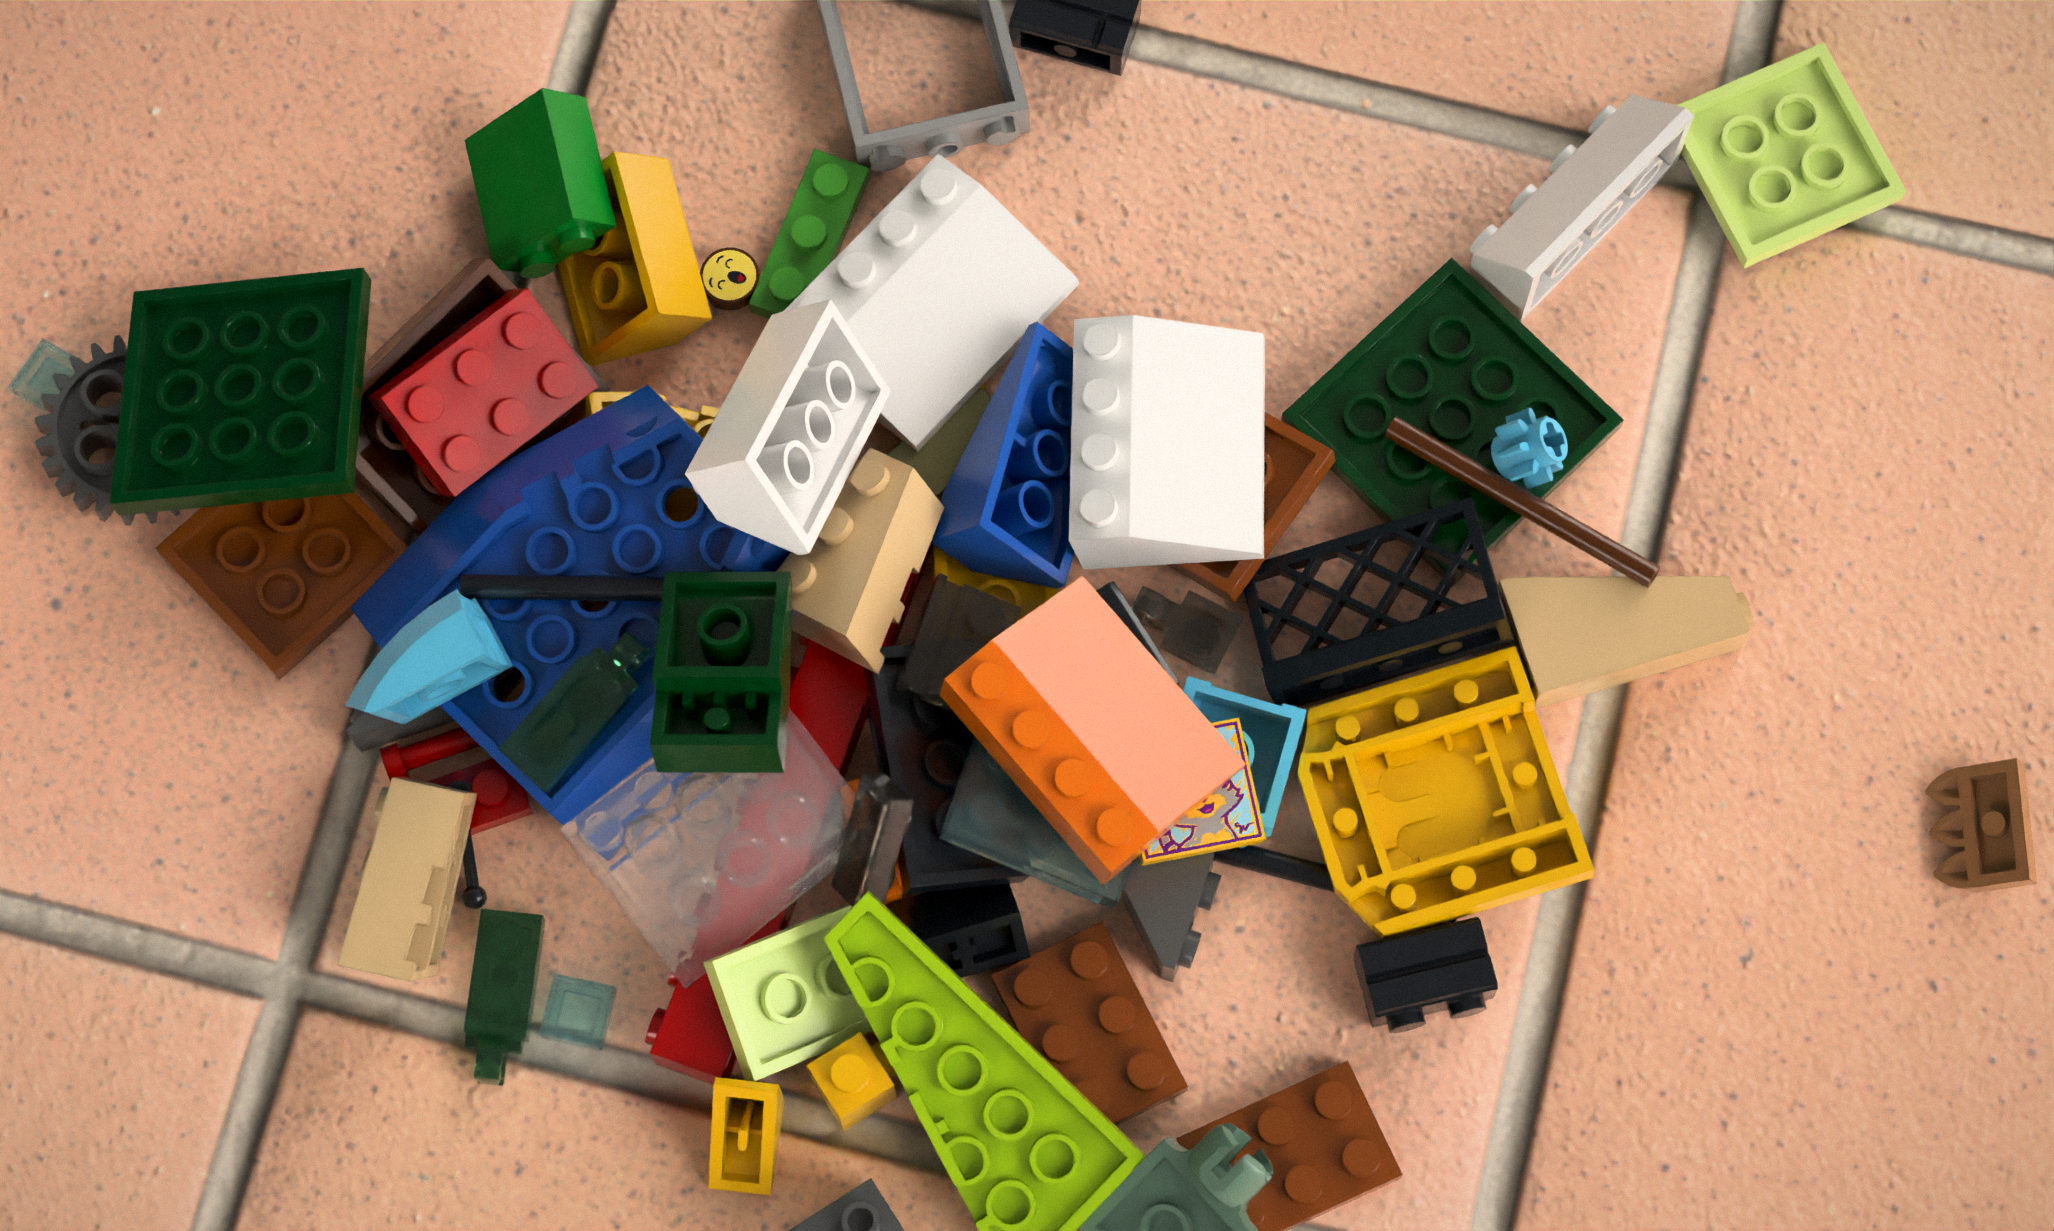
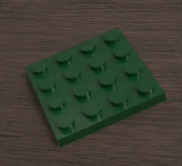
M1450 258L1282 413L1281 421L1332 449L1336 461L1330 469L1386 523L1472 497L1489 553L1525 517L1385 438V432L1396 416L1499 475L1501 474L1492 459L1491 444L1493 439L1498 436L1495 432L1496 427L1506 424V416L1532 408L1536 419L1546 415L1549 418H1553L1562 427L1568 443L1567 456L1561 461L1563 469L1552 473V481L1527 489L1523 478L1513 481V483L1543 500L1621 428L1624 419L1453 258ZM1465 519L1440 526L1431 543L1457 555L1469 535ZM1422 532L1413 535L1420 537ZM1473 551L1467 561L1477 564L1476 555ZM1426 553L1422 556L1441 577L1444 576L1450 566L1449 564ZM1460 572L1452 587L1466 574L1465 572Z
M354 268L135 291L132 302L110 505L117 514L129 515L354 493L371 292V278L365 269Z

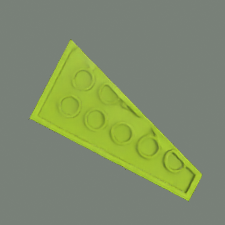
M869 890L825 935L824 940L858 1005L861 1006L884 1054L901 1081L908 1099L954 1186L956 1185L972 1215L978 1231H1076L1146 1158L1145 1153Z

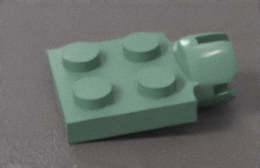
M1229 1122L1213 1127L1190 1150L1181 1146L1170 1136L1164 1138L1079 1228L1082 1231H1258L1259 1229L1250 1221L1246 1213L1247 1205L1270 1181L1274 1170L1270 1160L1261 1148L1253 1156L1247 1153L1235 1165L1231 1163L1251 1142L1252 1138Z

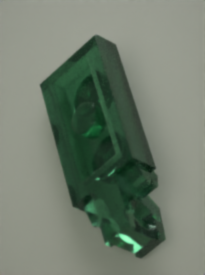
M626 632L607 654L601 648L595 647L587 656L581 655L498 750L544 792H550L632 699L630 696L640 686L631 676L648 658L652 650L634 634Z
M481 909L463 1030L466 1034L464 1047L477 1050L474 1079H478L479 1084L504 1086L508 1053L522 1054L524 1042H529L545 930V918L543 915Z

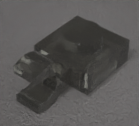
M1142 586L1132 605V610L1142 625L1167 632L1160 649L1214 676L1244 618L1190 590L1182 604L1179 605L1160 593Z

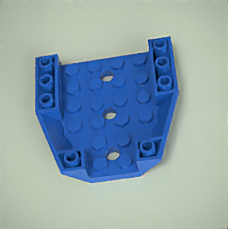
M646 385L493 467L463 490L359 598L351 607V610L375 642L383 649L406 624L427 607L456 589L460 593L462 574L665 577V572H776L791 552L717 521L697 493L698 508L690 519L677 522L669 518L666 512L668 497L675 490L681 488L694 490L685 472L701 445L703 438L649 385ZM476 599L491 621L513 665L511 668H518L525 678L524 691L515 701H500L494 691L496 675L440 706L551 816L607 862H611L695 774L657 772L650 748L656 697L652 675L661 602L610 601L604 609L597 612H588L583 608L581 601Z

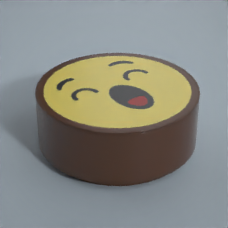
M722 248L713 252L705 259L700 270L707 300L715 307L723 310H738L749 305L760 278L758 265L754 258L738 248Z

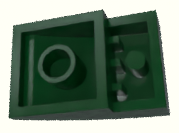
M665 572L652 675L656 697L650 748L657 772L784 773L792 639V577L790 572Z

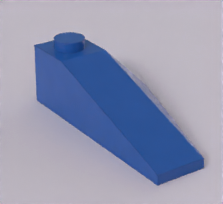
M1039 322L1029 324L944 490L941 504L945 508L931 543L973 572L1057 589L1066 585L1074 556V550L1069 542L1073 348Z

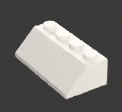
M1633 94L1618 109L1608 105L1590 125L1588 133L1591 136L1578 149L1572 144L1567 146L1551 164L1548 171L1552 175L1539 188L1531 184L1519 194L1509 209V212L1513 215L1499 229L1491 224L1476 238L1469 249L1473 257L1468 273L1521 322L1678 162L1694 115L1685 107Z
M831 299L771 315L685 472L694 490L700 495L717 521L797 555L810 553L891 393V390Z

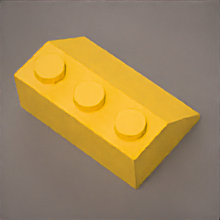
M614 151L603 159L601 163L616 227L595 239L594 246L588 250L573 253L558 263L582 357L589 366H596L675 345L713 319L668 158Z

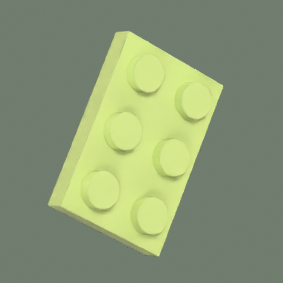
M861 898L703 962L744 1080L755 1082L831 1050L859 1032H862L864 1036L874 1031L861 1006L858 1005L824 940L825 935Z

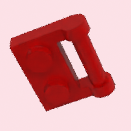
M462 727L402 748L399 747L398 743L380 748L379 751L391 782L392 777L410 778L408 773L410 770L471 750L480 745ZM493 758L426 781L448 787L452 782L461 780L470 786L472 792L477 793L470 824L472 835L533 814L525 789Z

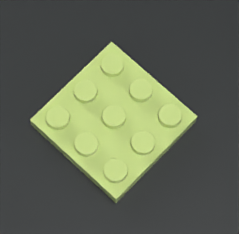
M1824 42L1677 105L1685 107L1694 115L1681 154L1743 269L1899 202L1906 193L1902 182Z

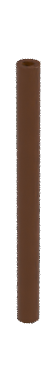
M1398 416L1389 424L1385 432V438L1641 585L1649 588L1660 570V566Z

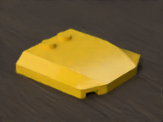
M1516 646L1309 708L1303 752L1300 754L1297 772L1299 783L1335 893L1381 939L1415 932L1594 877L1593 864L1575 813H1571L1535 710V699Z

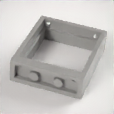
M816 0L857 164L866 166L869 169L872 168L874 171H890L902 166L906 160L927 155L934 158L937 154L947 158L959 153L963 147L984 142L995 146L1013 142L1021 134L1030 132L1029 106L1001 0H977L1004 103L874 133H869L836 0Z

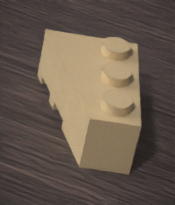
M870 447L848 476L810 553L797 555L791 552L776 571L791 573L792 630L879 674L885 659L880 649L890 624H899L905 609L900 599L911 573H919L945 508L912 466Z
M392 777L389 788L383 787L381 789L374 813V822L378 826L372 847L367 851L361 870V884L338 958V966L409 982L437 976L477 793L407 777Z

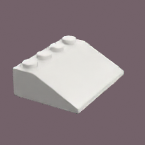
M937 154L784 311L831 299L891 390L877 421L918 452L1016 351L1029 324L1034 322L1042 324L1079 285V281L1062 262L980 183L943 156Z
M1138 315L1074 319L1069 542L1083 570L1264 559L1265 337L1263 333Z

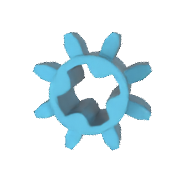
M1528 408L1506 416V424L1496 427L1495 432L1498 436L1492 441L1491 455L1497 470L1505 478L1510 479L1512 482L1523 478L1527 489L1552 481V473L1563 469L1561 461L1567 456L1568 443L1562 427L1553 418H1549L1546 415L1536 419L1532 408Z

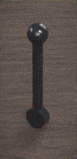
M461 780L454 781L448 786L472 792L470 786ZM470 827L463 856L467 888L462 894V900L466 907L479 909L485 905L487 894L479 886Z

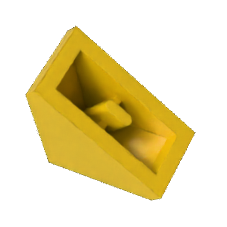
M715 1077L713 1084L709 1189L771 1196L785 1102L779 1084Z

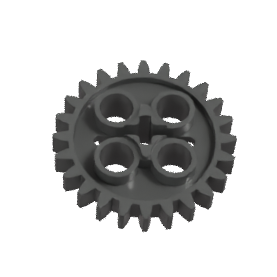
M120 335L114 338L113 352L107 354L98 344L92 343L91 353L93 360L87 364L80 358L71 356L69 359L75 374L71 378L58 373H54L52 376L57 388L60 390V394H42L40 397L45 409L52 414L35 417V424L39 431L46 434V436L36 440L35 444L40 455L48 457L42 463L48 477H58L55 486L62 497L75 492L73 501L79 511H85L96 501L95 511L100 521L103 522L114 511L110 505L115 453L109 461L103 464L89 463V459L95 451L101 448L109 447L116 449L122 395L118 402L110 407L101 408L96 407L95 404L102 395L108 392L122 394L127 347ZM87 423H94L96 425L82 430V427ZM180 510L170 511L175 516L180 515ZM158 512L145 513L151 524L156 523ZM135 514L120 516L124 524L130 526Z

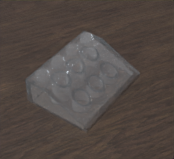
M790 708L788 712L784 773L657 772L652 756L560 828L570 848L685 989L706 973L704 961L736 949L882 832L881 827Z

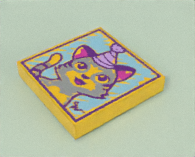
M1239 718L1213 722L1211 724L1242 758L1246 766L1140 854L1141 866L1263 843L1266 840Z

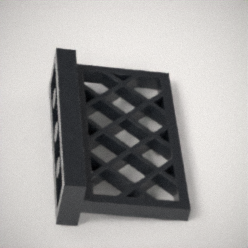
M1472 497L1267 559L1243 590L1263 664L1261 669L1266 688L1274 704L1277 705L1285 703L1298 707L1515 641ZM1465 519L1469 535L1457 555L1431 543L1440 526ZM1422 532L1420 537L1413 535ZM1399 540L1413 547L1398 573L1372 561L1383 543ZM1363 550L1361 555L1354 553ZM1473 551L1475 552L1478 565L1467 561ZM1424 553L1450 565L1435 591L1409 579ZM1338 557L1354 565L1339 591L1314 579L1323 562ZM1305 568L1302 573L1296 571L1298 569ZM1365 571L1391 583L1375 609L1350 597ZM1463 571L1483 581L1487 597L1462 605L1447 598L1446 595L1460 572ZM1281 575L1296 583L1279 609L1260 599L1256 582ZM1307 588L1332 600L1316 627L1291 615ZM1402 588L1428 601L1417 619L1404 623L1387 615ZM1439 606L1446 609L1436 613ZM1346 607L1369 618L1359 636L1343 641L1329 634L1328 631L1342 608ZM1264 614L1274 618L1269 627H1267ZM1285 624L1310 636L1300 654L1276 661L1272 645ZM1380 624L1387 627L1381 630H1377ZM1322 642L1328 645L1318 648Z

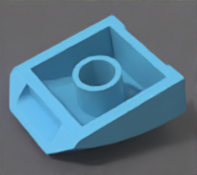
M456 589L427 607L385 645L359 679L345 706L404 725L513 667L491 621L475 598L470 600L462 596Z
M1187 676L1183 692L1210 723L1234 718L1240 719L1265 837L1271 836L1307 710L1285 703L1281 705L1273 704L1217 688L1211 682Z

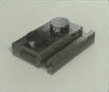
M939 573L931 584L895 689L902 692L907 689L922 696L921 700L954 713L939 695L944 679L993 638L1015 624L1021 607L967 584H964L963 587L948 581V576Z

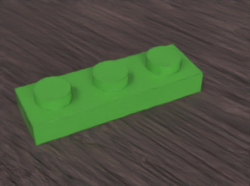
M814 149L749 302L751 313L770 319L772 314L783 312L837 257L870 179L868 167Z

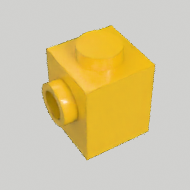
M862 1032L857 1033L807 1064L811 1080L843 1131L897 1099L895 1085L891 1078L897 1075L893 1066L890 1065L884 1054L880 1042L870 1047Z

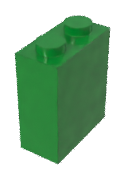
M541 88L464 140L491 258L500 270L518 272L524 278L546 276L555 270L557 263L573 253L588 250L594 246L595 239L616 227L586 97Z

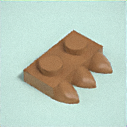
M2014 758L1958 767L1944 772L1925 789V794L1933 800L1949 806H1960L1959 810L1950 812L1937 821L1929 831L1930 836L1945 845L1965 848L1964 851L1955 853L1945 859L1933 872L1934 877L1948 886L1970 889L1976 893L2037 884L2025 766L2022 761Z

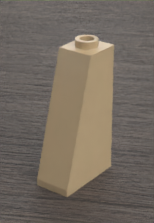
M1628 576L1510 577L1500 580L1498 584L1515 640L1509 644L1510 647L1516 646L1535 699V709L1741 650L1750 634L1749 628L1753 627V615L1748 599L1743 592H1735L1730 576H1656L1649 588Z

